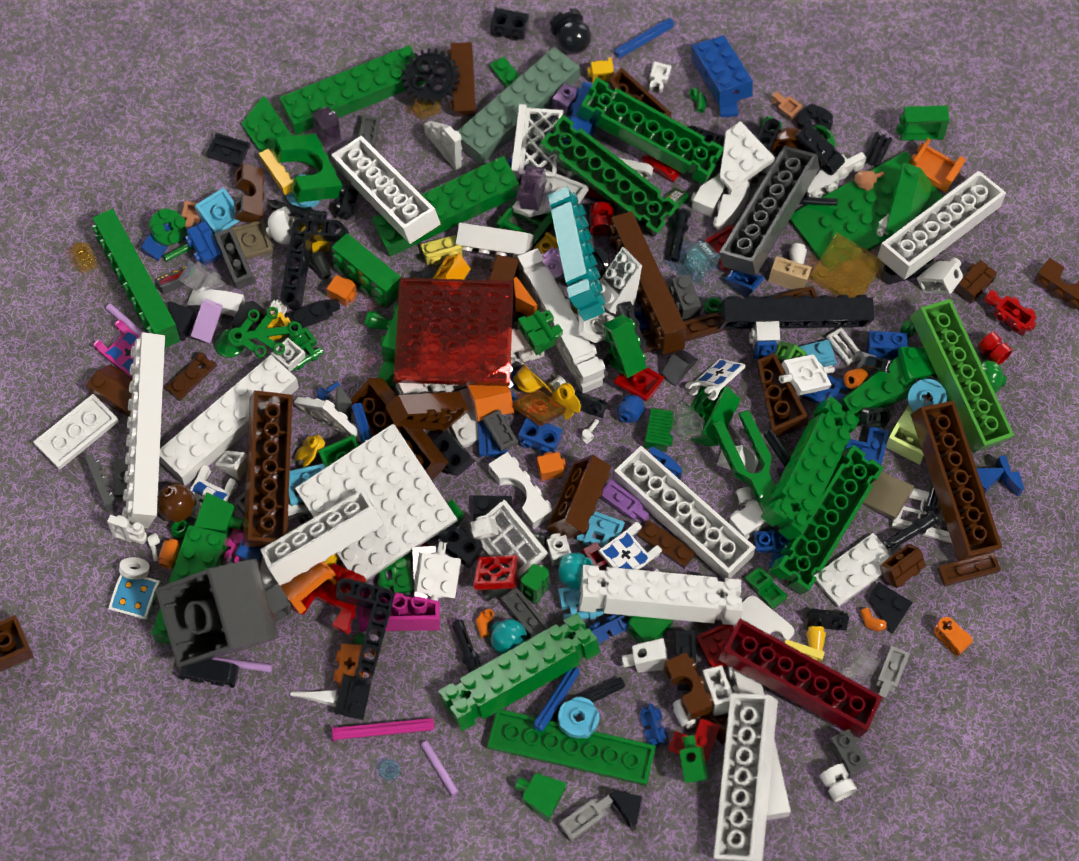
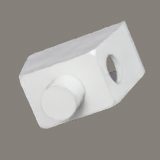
M952 258L950 261H937L917 277L922 291L931 294H951L963 278L959 268L961 266L960 260Z
M664 639L633 645V654L622 656L624 667L636 666L638 673L664 670V662L669 660Z

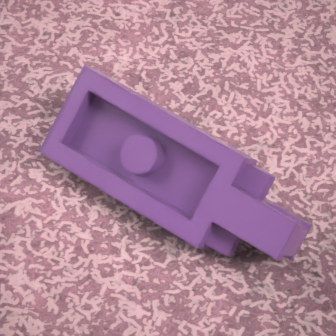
M610 480L602 489L603 494L600 498L632 520L637 518L643 524L649 519V513L643 510L644 506L641 504V501L614 481Z

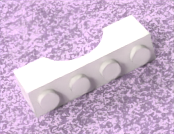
M507 452L489 463L488 471L499 486L513 485L523 491L526 496V502L522 507V516L530 527L535 529L551 518L553 507L548 500L545 501L542 498L540 489L536 485H532L528 473L519 468L520 465L514 456L511 457Z

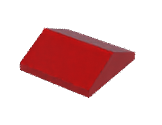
M647 367L629 378L620 373L615 379L614 384L647 402L654 396L665 377Z

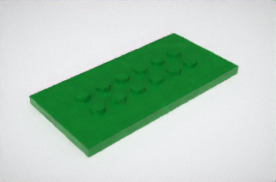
M907 151L871 170L875 174L884 172L885 176L877 178L876 183H874L869 191L859 188L855 181L852 180L821 197L837 198V206L808 204L795 211L791 216L790 223L829 273L879 246L893 235L892 233H888V235L884 233L880 237L876 232L879 222L889 214L896 176L902 164H909L912 158ZM932 185L930 198L917 217L943 198L935 186Z

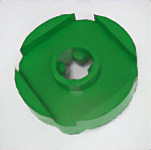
M163 208L151 216L148 229L156 243L162 246H170L183 239L186 232V220L176 211ZM163 224H169L171 230L166 232Z

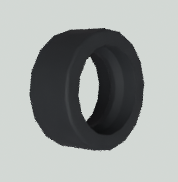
M255 301L247 302L235 314L231 324L232 329L240 328L248 318L249 311L255 309L259 312V319L257 322H253L248 331H255L265 318L266 310ZM252 313L250 317L256 318L257 315Z

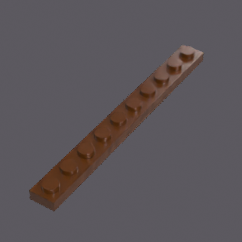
M813 286L774 296L775 298H782V296L790 295L793 298H800L804 295H810L812 298H818ZM718 312L683 321L686 326L685 342L730 330L718 329ZM650 331L641 333L647 342V351L644 353L658 350L655 344V335L651 334Z

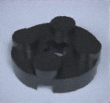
M809 104L808 107L802 109L798 114L797 125L800 130L808 123L812 127H816L812 124V119L818 120L819 124L815 123L814 125L824 126L829 131L832 129L833 115L821 106Z

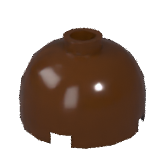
M793 127L780 130L772 146L773 154L778 157L784 146L808 152V149L795 138L801 130Z
M171 483L159 491L157 510L165 521L180 522L193 513L192 508L197 503L196 497L186 485Z

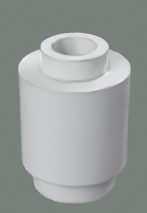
M681 699L673 703V711L681 727L691 729L698 724L697 722L700 718L688 721L680 705Z

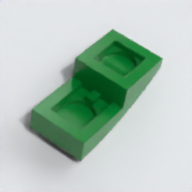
M760 566L745 577L750 587L772 610L787 599V594L773 582V578Z

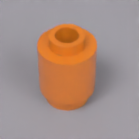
M863 368L850 370L844 375V383L850 389L858 388L869 379L867 371Z
M168 539V541L163 542L158 556L159 566L167 569L174 568L181 549L179 541Z

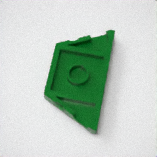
M265 96L261 97L241 123L259 152L267 149L271 151L276 137L292 136Z

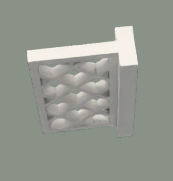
M519 104L511 168L516 178L520 179V176L556 179L558 163L556 159L558 156L552 154L548 158L535 142L541 138L544 139L545 135L556 124L555 122L552 125L547 118L551 115L559 116L560 118L563 110L527 108V105ZM530 114H538L541 119L533 123L530 119ZM545 121L549 128L542 132L537 126ZM535 129L539 135L532 140L528 133ZM533 145L537 152L529 156L526 149ZM541 154L546 160L538 165L533 159ZM529 162L535 166L531 171H524V166ZM549 163L553 167L552 173L544 172L541 168Z

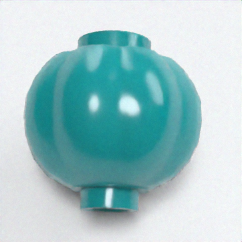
M581 553L565 555L562 557L558 568L560 581L569 588L579 589L583 565L593 566V562Z
M506 619L502 622L497 621L491 628L493 631L491 645L500 654H504L509 649L524 643L527 637L524 625L514 619Z

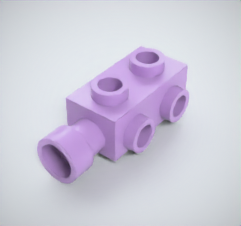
M552 247L542 255L547 269L557 278L564 272L559 248L555 250Z

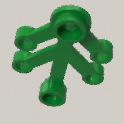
M270 307L256 330L248 331L252 323L257 322L260 316L259 312L253 309L249 311L248 318L240 328H234L229 332L228 339L233 346L246 347L257 358H263L266 355V348L262 345L256 346L250 339L259 340L272 349L276 355L280 356L285 351L284 344L276 343L268 337L287 334L291 338H297L301 335L302 326L300 323L293 321L288 326L266 329L271 321L278 316V309ZM274 311L276 315L271 316L269 312ZM254 313L257 317L251 318L250 315ZM296 326L298 330L293 331L291 327ZM240 334L242 338L236 339L235 335ZM279 346L283 350L281 352H278L276 350V347ZM261 349L264 353L260 355L257 353V350Z

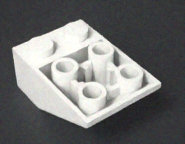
M624 247L621 248L600 280L603 288L601 293L606 301L604 306L608 311L619 316L621 313L618 305L631 301L632 305L635 304L642 265Z

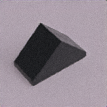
M171 301L167 302L181 341H184L197 319L195 310Z
M684 349L672 354L661 375L665 377L666 381L676 387L698 359Z
M613 790L610 792V798L633 832L636 830L642 796Z

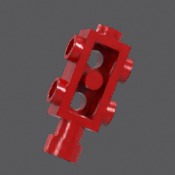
M993 289L985 297L984 302L989 306L993 305L995 307L993 315L1000 322L1010 326L1014 332L1024 336L1027 331L1031 332L1037 325L1035 322L1037 316H1035L1034 310L1021 306L1020 301L1016 297L1012 296L1010 298L1006 295L1002 299Z

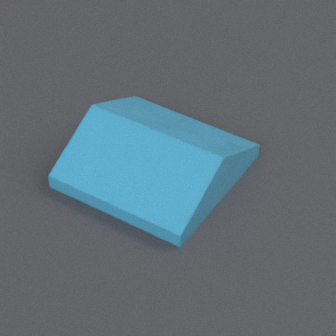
M222 188L194 206L201 222L207 221L214 235L240 222V220L234 219L235 202L225 188Z

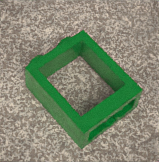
M948 106L904 107L903 113L899 116L900 123L896 127L897 135H900L901 141L927 140L928 138L930 140L944 139L950 121Z

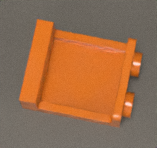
M928 138L925 144L921 142L916 151L918 155L914 154L909 164L920 167L932 185L946 193L961 170L966 158L959 156L957 161L948 158L929 147L931 140Z
M319 562L307 572L297 575L290 582L284 583L280 587L291 605L301 614L306 610L301 600L327 579L333 585H336L337 582L333 578L336 574L325 562Z

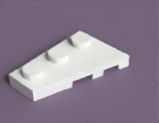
M468 388L458 392H461L470 410L451 426L457 440L464 448L479 442L477 418Z

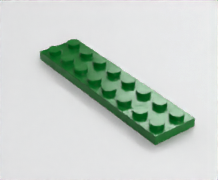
M502 709L496 712L487 749L647 786L656 748L655 745L596 731L588 738H573L562 732L559 723L549 721L545 729L540 732L534 729L533 723L536 717Z

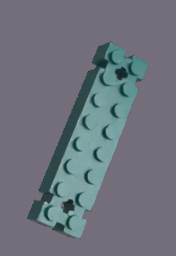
M567 186L549 194L548 200L552 208L551 214L565 281L568 285V296L574 307H577L578 313L585 322L604 314L606 301L601 293L603 291L602 285L598 280L600 274L595 267L597 261L592 254L594 248L591 242H589L591 235L586 228L589 225L584 216L586 214L582 204H578L579 201L575 192L572 193Z

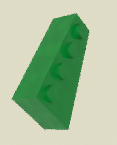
M898 356L893 360L892 364L890 363V373L878 371L842 400V410L844 412L849 410L860 419L861 412L867 407L881 406L887 408L907 399L909 390L916 383V380L914 379L906 383Z

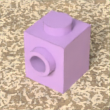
M564 83L554 95L552 107L556 110H563V113L568 115L573 102H576L577 89Z

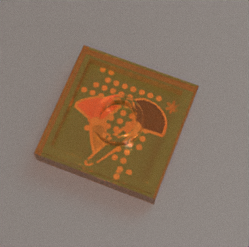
M539 389L514 401L512 406L540 427L563 415L566 411L563 405Z

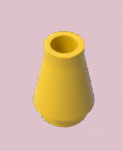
M808 627L806 635L809 647L822 651L826 636L824 627Z

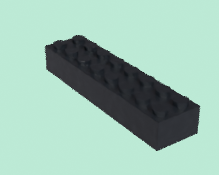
M787 295L782 296V298L764 296L763 299H756V296H746L745 299H737V296H728L717 307L718 329H751L756 322L779 321V329L859 328L868 326L874 320L873 297H867V295H857L856 298H849L848 295H839L837 298H830V295H821L819 298H812L810 295L793 298V296Z

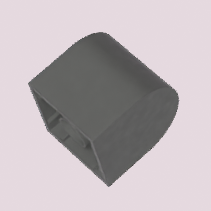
M256 559L209 568L155 589L177 667L231 654L279 638Z

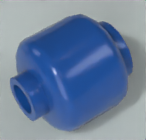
M627 395L621 400L616 411L620 420L624 423H635L643 414L645 407L643 400L639 396Z

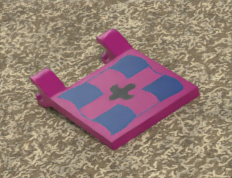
M118 320L115 323V328L123 335L109 348L100 340H97L93 345L97 352L131 378L133 375H130V366L134 358H131L132 346H135V341L139 339V336L129 329L122 320Z

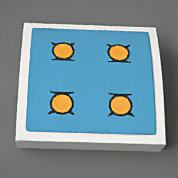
M120 574L108 609L148 619L153 600L157 596L155 589L159 588L160 581L148 577L128 579Z

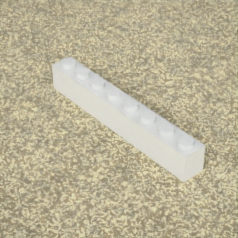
M732 667L728 668L730 680L733 679L735 685L732 686L733 694L764 695L761 683ZM775 740L766 820L788 817L791 812Z

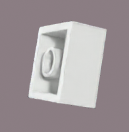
M287 338L282 343L285 346L284 353L278 356L272 352L271 355L291 372L306 356L305 351ZM279 346L276 348L278 352H281L283 350Z

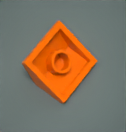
M515 277L513 279L515 312H521L526 317H529L537 310V304L519 279Z
M504 376L467 385L477 422L483 421L484 417L499 409L503 416L514 413L511 391Z

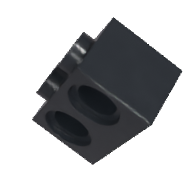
M495 8L490 23V34L496 37H508L515 41L525 40L529 25V14Z
M446 430L433 441L449 462L444 469L450 475L452 473L456 476L461 475L475 462L450 431ZM448 443V449L442 451V447ZM460 457L459 464L454 466V460Z
M452 524L445 531L450 532L449 538L456 537L458 540L450 542L449 538L444 539L440 537L437 540V548L439 542H446L445 553L452 558L461 559L460 563L469 569L483 552V544L479 539L466 534L462 527ZM466 548H472L474 551L471 553H467L464 550Z

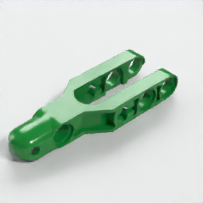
M745 410L738 414L744 427V433L748 435L753 445L752 449L762 468V471L759 473H750L746 470L722 420L712 423L711 427L734 477L750 486L763 512L766 505L772 503L769 499L776 487L769 474L772 456L749 410Z

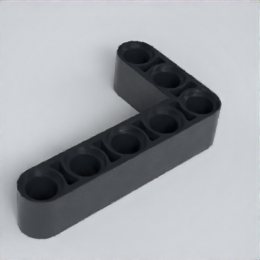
M774 118L766 120L757 138L762 144H768L764 147L771 154L773 153L772 146L776 135L781 130L780 122ZM687 126L704 136L703 141H713L724 147L726 136L696 126ZM723 151L719 157L720 159L723 158Z
M298 218L293 222L280 296L281 302L290 310H298L303 303L313 240L338 242L346 233L349 234L348 229L341 221ZM306 226V229L300 232L301 229ZM324 227L322 232L318 233V230ZM341 228V231L335 234L336 231ZM297 279V282L292 285V282ZM294 297V300L289 303L290 298Z
M343 578L337 583L335 590L336 598L341 602L372 610L354 675L355 683L361 687H366L371 684L375 673L394 595L389 589ZM346 587L350 592L343 593L340 588ZM365 592L369 597L362 598L360 593ZM383 597L386 598L389 602L382 603L379 599ZM381 616L384 621L378 622L374 617ZM375 634L379 637V640H371L369 636ZM371 653L374 658L367 659L364 654ZM366 672L369 674V677L362 678L359 673Z

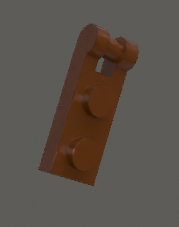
M203 352L199 353L195 360L165 387L166 391L178 401H181L216 368L217 364L213 360L207 359V355ZM201 364L205 366L202 370L199 368Z

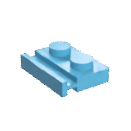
M829 340L800 346L806 352L805 356L814 354L822 366L837 365Z

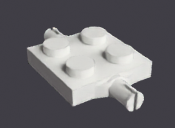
M814 354L784 360L781 364L787 375L779 376L780 383L791 382L798 395L826 390L832 385L827 374L834 372L833 365L822 366Z
M439 542L438 552L435 554L421 553L415 592L426 594L431 597V600L438 601V598L442 597L455 598L461 559L445 555L446 542Z

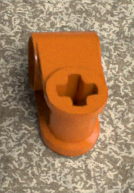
M949 617L941 618L934 628L935 636L956 656H959L973 643L972 637Z

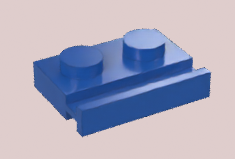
M479 421V458L482 456L500 457L507 453V449L502 452L500 451L484 422Z

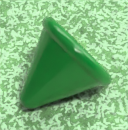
M232 329L220 332L214 341L216 352L226 358L236 357L245 349L244 346L236 347L229 342L228 335ZM240 334L235 335L236 339L242 338Z

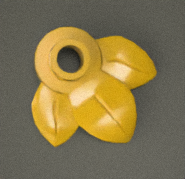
M563 383L558 387L557 391L552 393L550 405L555 408L561 407L565 420L570 419L574 412L580 413L581 404L571 384Z
M311 435L303 441V446L296 451L294 459L295 461L303 459V468H306L312 462L315 455L319 453L318 450L324 448L325 441L322 436Z

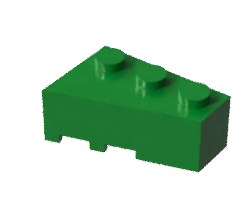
M621 314L604 323L605 338L611 346L608 348V353L612 354L613 358L610 360V365L627 378L647 368L645 364L646 356L640 348L641 341L634 330L636 328L634 321Z

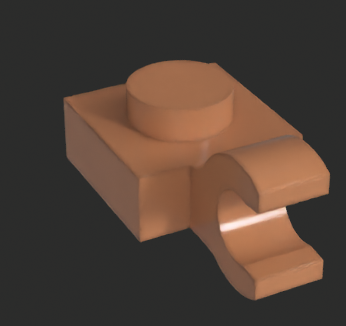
M777 91L771 96L770 102L778 106L777 111L790 121L803 107L791 96L785 99Z
M184 202L182 217L186 220V230L194 227L195 222H201L194 207L198 204L196 202Z

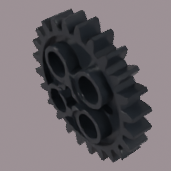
M428 48L427 53L421 50V55L414 53L415 59L408 58L410 64H404L407 70H402L403 75H405L402 77V82H406L403 84V87L407 89V95L412 94V100L417 98L418 104L423 100L425 106H427L428 102H431L432 106H434L435 101H438L441 105V99L448 101V95L454 96L452 90H458L456 85L460 84V80L457 79L460 77V73L457 72L459 67L454 66L456 64L455 59L450 61V54L445 56L444 51L438 54L437 48L431 53L430 48ZM428 65V68L425 70H421L420 66ZM439 68L446 69L443 73L437 72ZM420 81L425 83L422 87L416 86ZM437 84L443 86L439 90L434 89V86Z

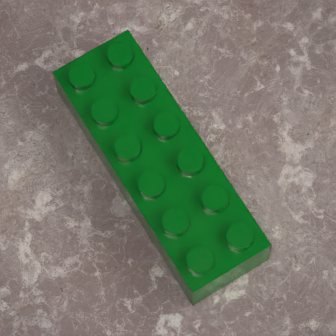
M188 525L169 583L209 568L221 566L227 550V534ZM160 607L152 630V636L154 641L171 645Z

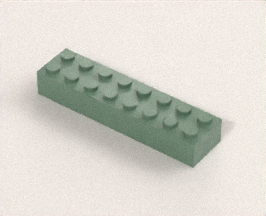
M556 47L552 48L458 130L462 137V150L480 165L485 163L516 135L519 104L527 105V108L546 109L552 104L554 95L564 83L572 86L580 79V67ZM530 114L531 121L538 116V114Z

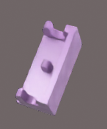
M207 298L203 300L191 336L211 343L223 305Z

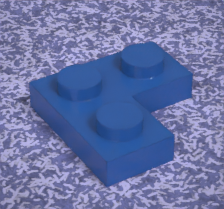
M870 427L867 442L850 439L845 449L855 445L866 454L864 458L867 461L873 459L882 465L889 431Z

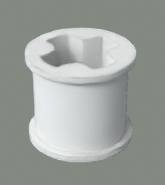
M558 375L555 380L548 383V387L552 392H555L566 381Z
M743 487L735 492L740 506H744L753 500L750 487Z

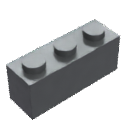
M230 227L216 233L215 237L238 289L256 283L233 228Z

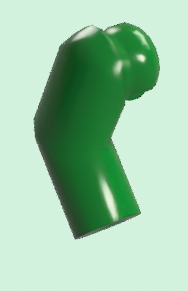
M691 88L689 95L697 104L696 111L704 113L706 96L698 89Z

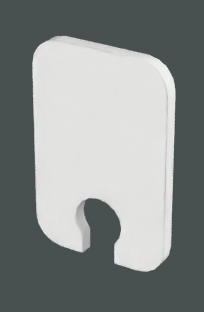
M749 596L742 603L741 619L768 634L776 631L781 633L785 640L791 639L794 634L792 625L759 598Z

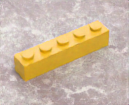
M269 149L260 152L261 162L284 195L291 193L294 180L290 179V175L288 172H285L284 166L277 162L273 152Z

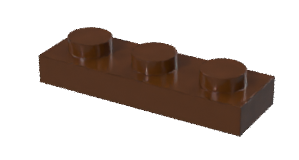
M649 519L637 533V537L653 548L659 546L662 549V554L684 569L696 555L694 550Z
M994 552L938 567L944 587L999 573L1001 570Z

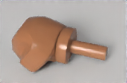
M860 171L854 176V181L859 188L869 191L874 183H876L877 178L884 177L885 173L875 174L874 171Z

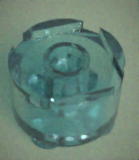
M703 239L689 249L686 253V260L682 258L678 266L687 275L690 274L693 281L700 283L705 278V273L708 270L712 272L718 266L717 262L721 257Z

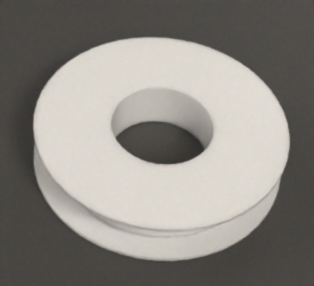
M130 557L120 562L119 572L128 579H142L149 574L150 566L144 559Z

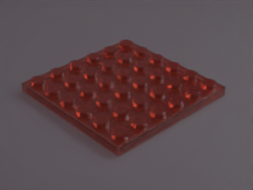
M400 278L394 383L510 386L514 281Z

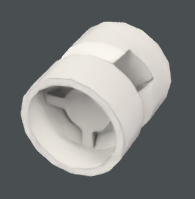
M844 764L835 765L820 775L825 787L830 788L828 792L833 802L845 799L857 791L852 779L847 778L849 774Z

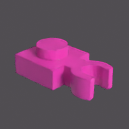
M233 529L227 542V548H230V550L224 554L225 561L228 560L229 556L233 555L235 556L234 563L239 562L240 558L235 554L243 538L244 531Z

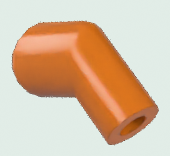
M490 608L483 610L476 619V625L481 638L490 636L487 626L494 617V611Z
M864 608L860 611L867 629L876 632L886 629L887 624L885 620L872 617L869 608Z

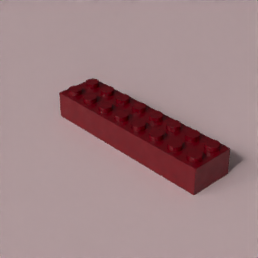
M741 618L733 626L717 660L844 730L849 729L858 738H861L868 731L883 698Z

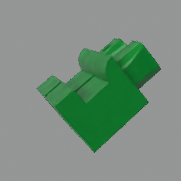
M536 310L533 315L527 318L523 316L518 319V329L535 355L554 346L556 339L563 335V329L559 324L551 328L548 325L554 321L550 310L542 313Z

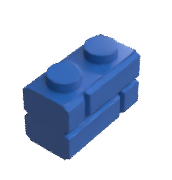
M207 221L186 230L187 236L185 240L188 246H192L195 250L193 255L197 263L201 262L204 267L223 258L220 246Z

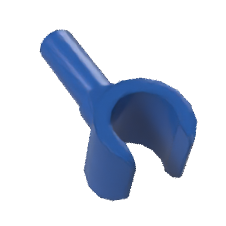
M339 382L326 389L320 388L317 392V398L322 401L328 400V393L337 386H340Z

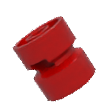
M596 202L590 206V232L592 234H610L609 225H611V217H613V206L610 203Z
M995 331L988 334L977 346V349L984 356L988 355L989 361H994L999 365L1007 360L1013 352V349L1006 342L1002 343V338Z

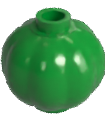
M989 360L981 362L994 392L997 393L1001 386L1005 387L1007 376L1003 374L1002 367L998 363Z

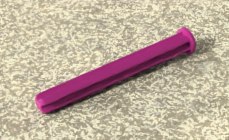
M428 718L337 728L332 726L333 742L341 739L434 730V720Z

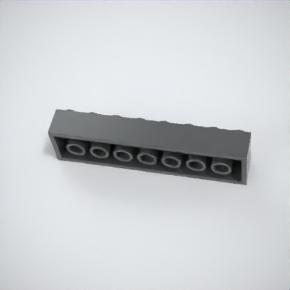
M788 146L783 147L719 252L723 267L754 276L757 275L820 169L817 154Z

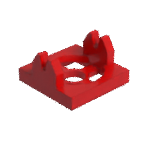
M517 555L478 557L473 584L474 590L517 588V582H519ZM500 564H505L509 567L503 568ZM494 568L501 569L498 573H490ZM502 574H510L505 580L497 581L498 577ZM485 575H489L491 580L485 581Z

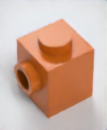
M336 275L327 287V297L332 300L338 299L340 304L347 307L357 297L356 285L352 280Z
M547 452L543 456L537 457L536 465L541 481L564 476V470L567 469L564 458H561L559 452Z

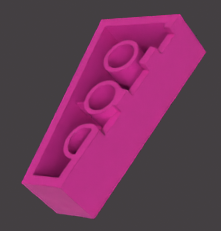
M362 592L361 597L368 598L369 595L365 592ZM402 593L393 594L394 600L386 631L440 630L439 601L416 596L413 598L407 597ZM383 597L379 599L382 603L389 602L386 598ZM359 606L360 632H366L372 610ZM381 616L374 617L378 622L384 621Z

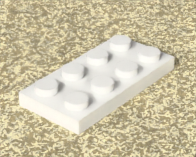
M92 394L34 441V445L60 470L117 424L119 420Z
M872 533L822 569L820 573L815 574L814 576L817 578L815 582L838 608L880 578L883 573L879 565L890 558L892 554L876 535Z

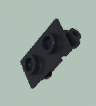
M348 181L345 186L342 185V190L339 193V196H341L340 200L334 206V211L336 212L334 218L340 215L342 219L349 220L352 217L354 205L348 202L355 204L359 192L354 186H349L351 181Z
M576 390L575 395L581 404L580 411L603 419L609 403L594 396L591 399L589 398L590 395Z
M812 608V610L807 612V627L819 626L824 627V629L847 630L849 616L844 611L830 610L829 614H826V610Z

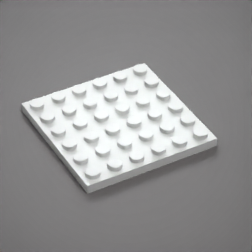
M394 423L295 488L314 518L357 492L365 490L384 525L378 530L365 535L358 542L348 545L341 552H337L347 569L363 575L366 581L411 552L413 547L420 546L440 531L458 521Z

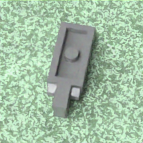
M894 646L890 647L877 680L876 687L880 688L878 695L883 697L881 700L883 702L888 692L893 694L894 690H896L910 653Z
M609 795L600 802L597 798L595 800L592 799L561 821L559 826L572 842L605 818L608 814L606 810L613 805V800Z

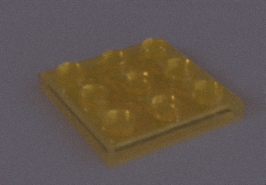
M836 233L809 278L838 296L848 295L849 298H856L857 295L865 294L883 262L876 255L841 234Z

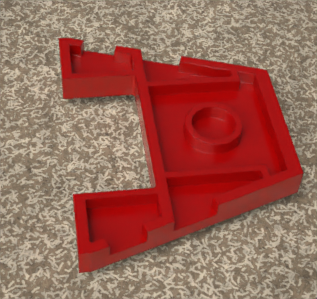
M334 563L330 566L336 574L333 578L337 583L343 578L366 583V578L361 574ZM327 579L301 600L306 608L301 614L304 615L314 599L341 609V612L332 626L336 630L349 635L351 621L356 615V605L339 601L335 596L337 584L333 585ZM346 587L340 588L343 593L350 592ZM291 605V610H293V611L299 613V612Z

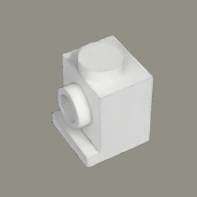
M480 516L476 518V521L471 522L473 537L482 540L499 535L495 516Z
M560 533L551 535L546 543L552 566L559 565L562 557L571 553L566 535L561 536Z

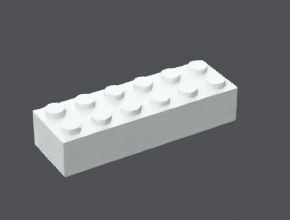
M363 489L260 550L268 569L278 584L282 585L290 582L297 575L307 572L319 562H324L336 552H341L353 542H358L370 532L378 530L384 523Z

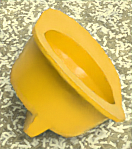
M525 363L513 378L514 382L523 392L532 393L544 387L548 392L552 393L549 387L531 372Z

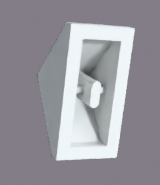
M743 445L735 446L746 470L750 473H755L758 464L756 456ZM721 450L717 466L730 469Z
M225 451L215 466L239 481L246 472L247 454L244 452Z

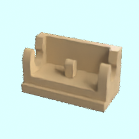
M776 256L768 282L792 290L803 289L806 287L812 267Z

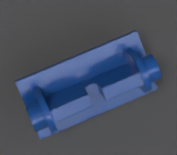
M612 614L606 618V622L602 624L597 622L589 626V629L598 639V644L609 639L607 634L609 630L612 636L626 631L625 629L628 628L625 620L621 621L624 615Z
M649 703L650 709L643 707L640 712L643 727L651 725L650 729L644 730L647 743L656 747L659 746V742L667 745V731L664 726L662 727L660 721L662 713L658 707Z

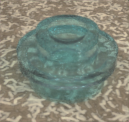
M386 760L380 766V775L385 780H394L400 774V766L394 760ZM389 767L394 769L391 774L386 772V769Z

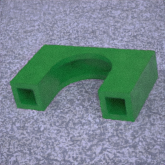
M316 134L275 138L272 152L278 163L304 162L314 167L318 172L314 175L297 176L294 178L291 191L297 203L338 198L342 190V182L338 179L335 168L332 167L329 157L325 153L322 143Z

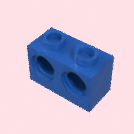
M869 331L866 353L875 355L878 358L894 360L899 356L898 350L900 347H908L907 333Z
M526 417L518 435V443L527 449H537L543 455L547 452L555 453L562 439L563 429L548 423L540 426ZM532 432V433H534L535 435H534V436H528L527 433ZM551 439L553 442L546 443L544 440Z

